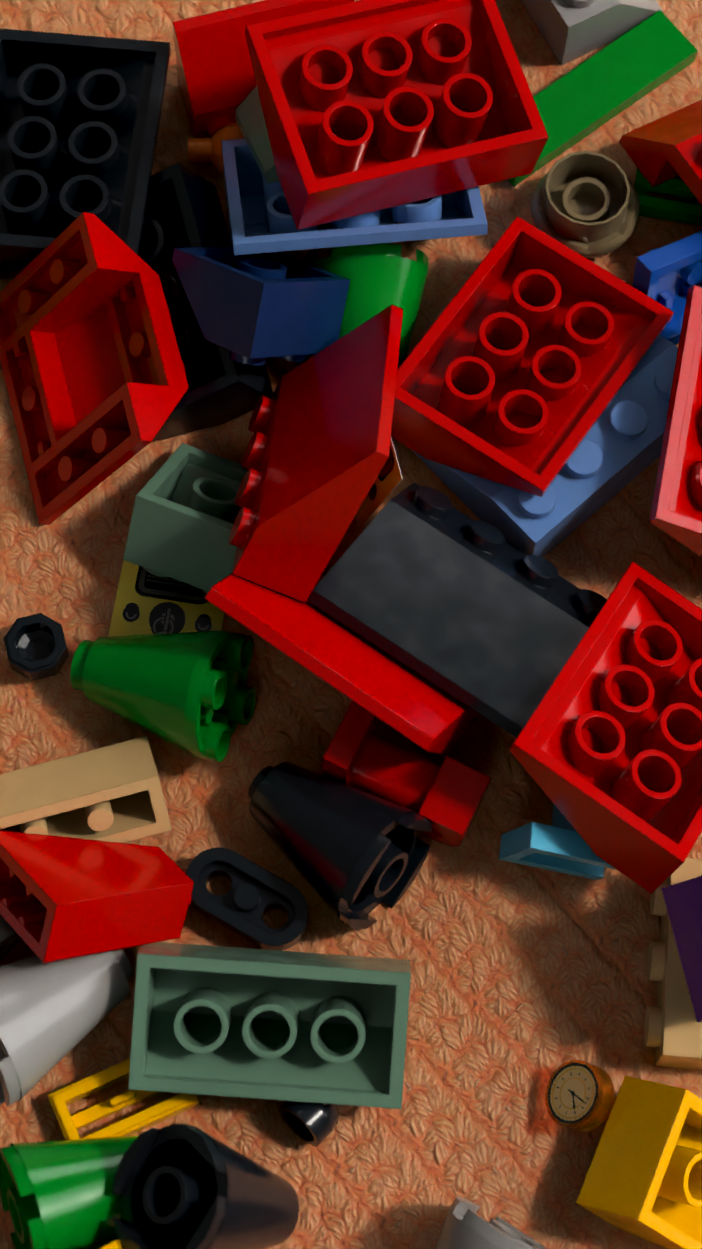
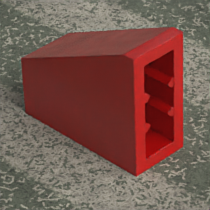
M0 830V915L43 963L180 938L186 912L192 898L194 881L160 847Z

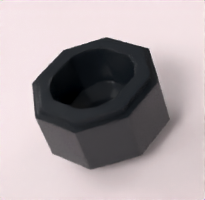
M42 613L16 619L4 637L11 669L31 681L57 675L69 656L62 625Z

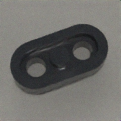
M227 848L207 849L198 854L189 864L186 874L194 881L191 903L202 914L265 950L281 951L288 949L303 937L308 925V906L302 893L290 883ZM224 876L228 878L232 883L230 890L221 896L211 894L207 890V884L213 877ZM271 909H280L287 914L288 920L283 927L273 929L265 925L263 916Z

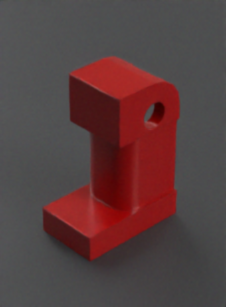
M352 701L323 757V776L420 813L421 816L433 825V832L422 831V835L445 845L459 847L489 789L491 777L446 756L441 765L376 734V716Z

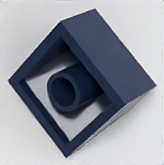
M232 246L174 248L172 262L205 340L230 350L229 358L231 360L254 366L265 365L268 357H277L292 362H305L309 359L310 354L319 353L339 339L350 279L279 252L234 256Z

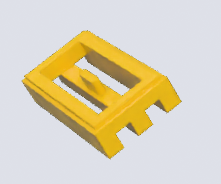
M129 1058L47 1095L66 1140L131 1136L198 1106L199 1101L196 1094L180 1093L80 1138L77 1130L161 1092L128 1090L71 1116L68 1105L128 1079L130 1070Z

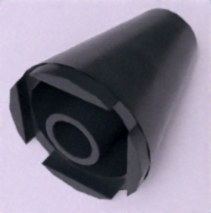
M282 762L275 767H265L254 778L248 791V796L251 799L249 806L251 816L340 921L356 931L369 928L377 922L369 913L381 902L389 908H393L412 884L427 857L430 846L421 840L422 831L433 832V825L421 816L420 813L290 762Z
M171 1124L161 1129L151 1128L141 1133L125 1151L113 1180L112 1195L120 1196L121 1219L113 1218L114 1228L125 1249H265L286 1241L294 1231L298 1221V1197L288 1181L191 1125Z

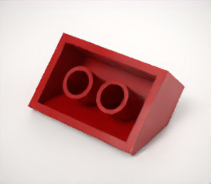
M264 0L173 22L178 86L193 137L212 138L220 128L236 123L235 110L257 85L245 36L246 25L355 1Z

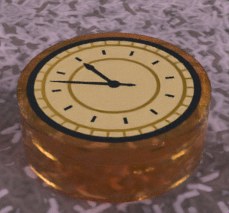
M583 1060L565 1062L554 1071L547 1084L545 1102L548 1113L559 1125L576 1131L587 1132L597 1128L606 1120L613 1106L614 1086L610 1076L601 1067Z

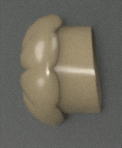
M582 151L570 153L555 162L550 171L538 183L533 194L531 210L536 228L585 258H598L614 252L631 236L639 220L640 202L633 183L617 162L600 153Z

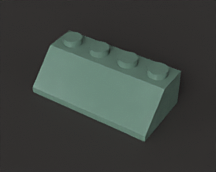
M167 942L144 944L137 953L128 1089L402 1109L411 981L410 960Z

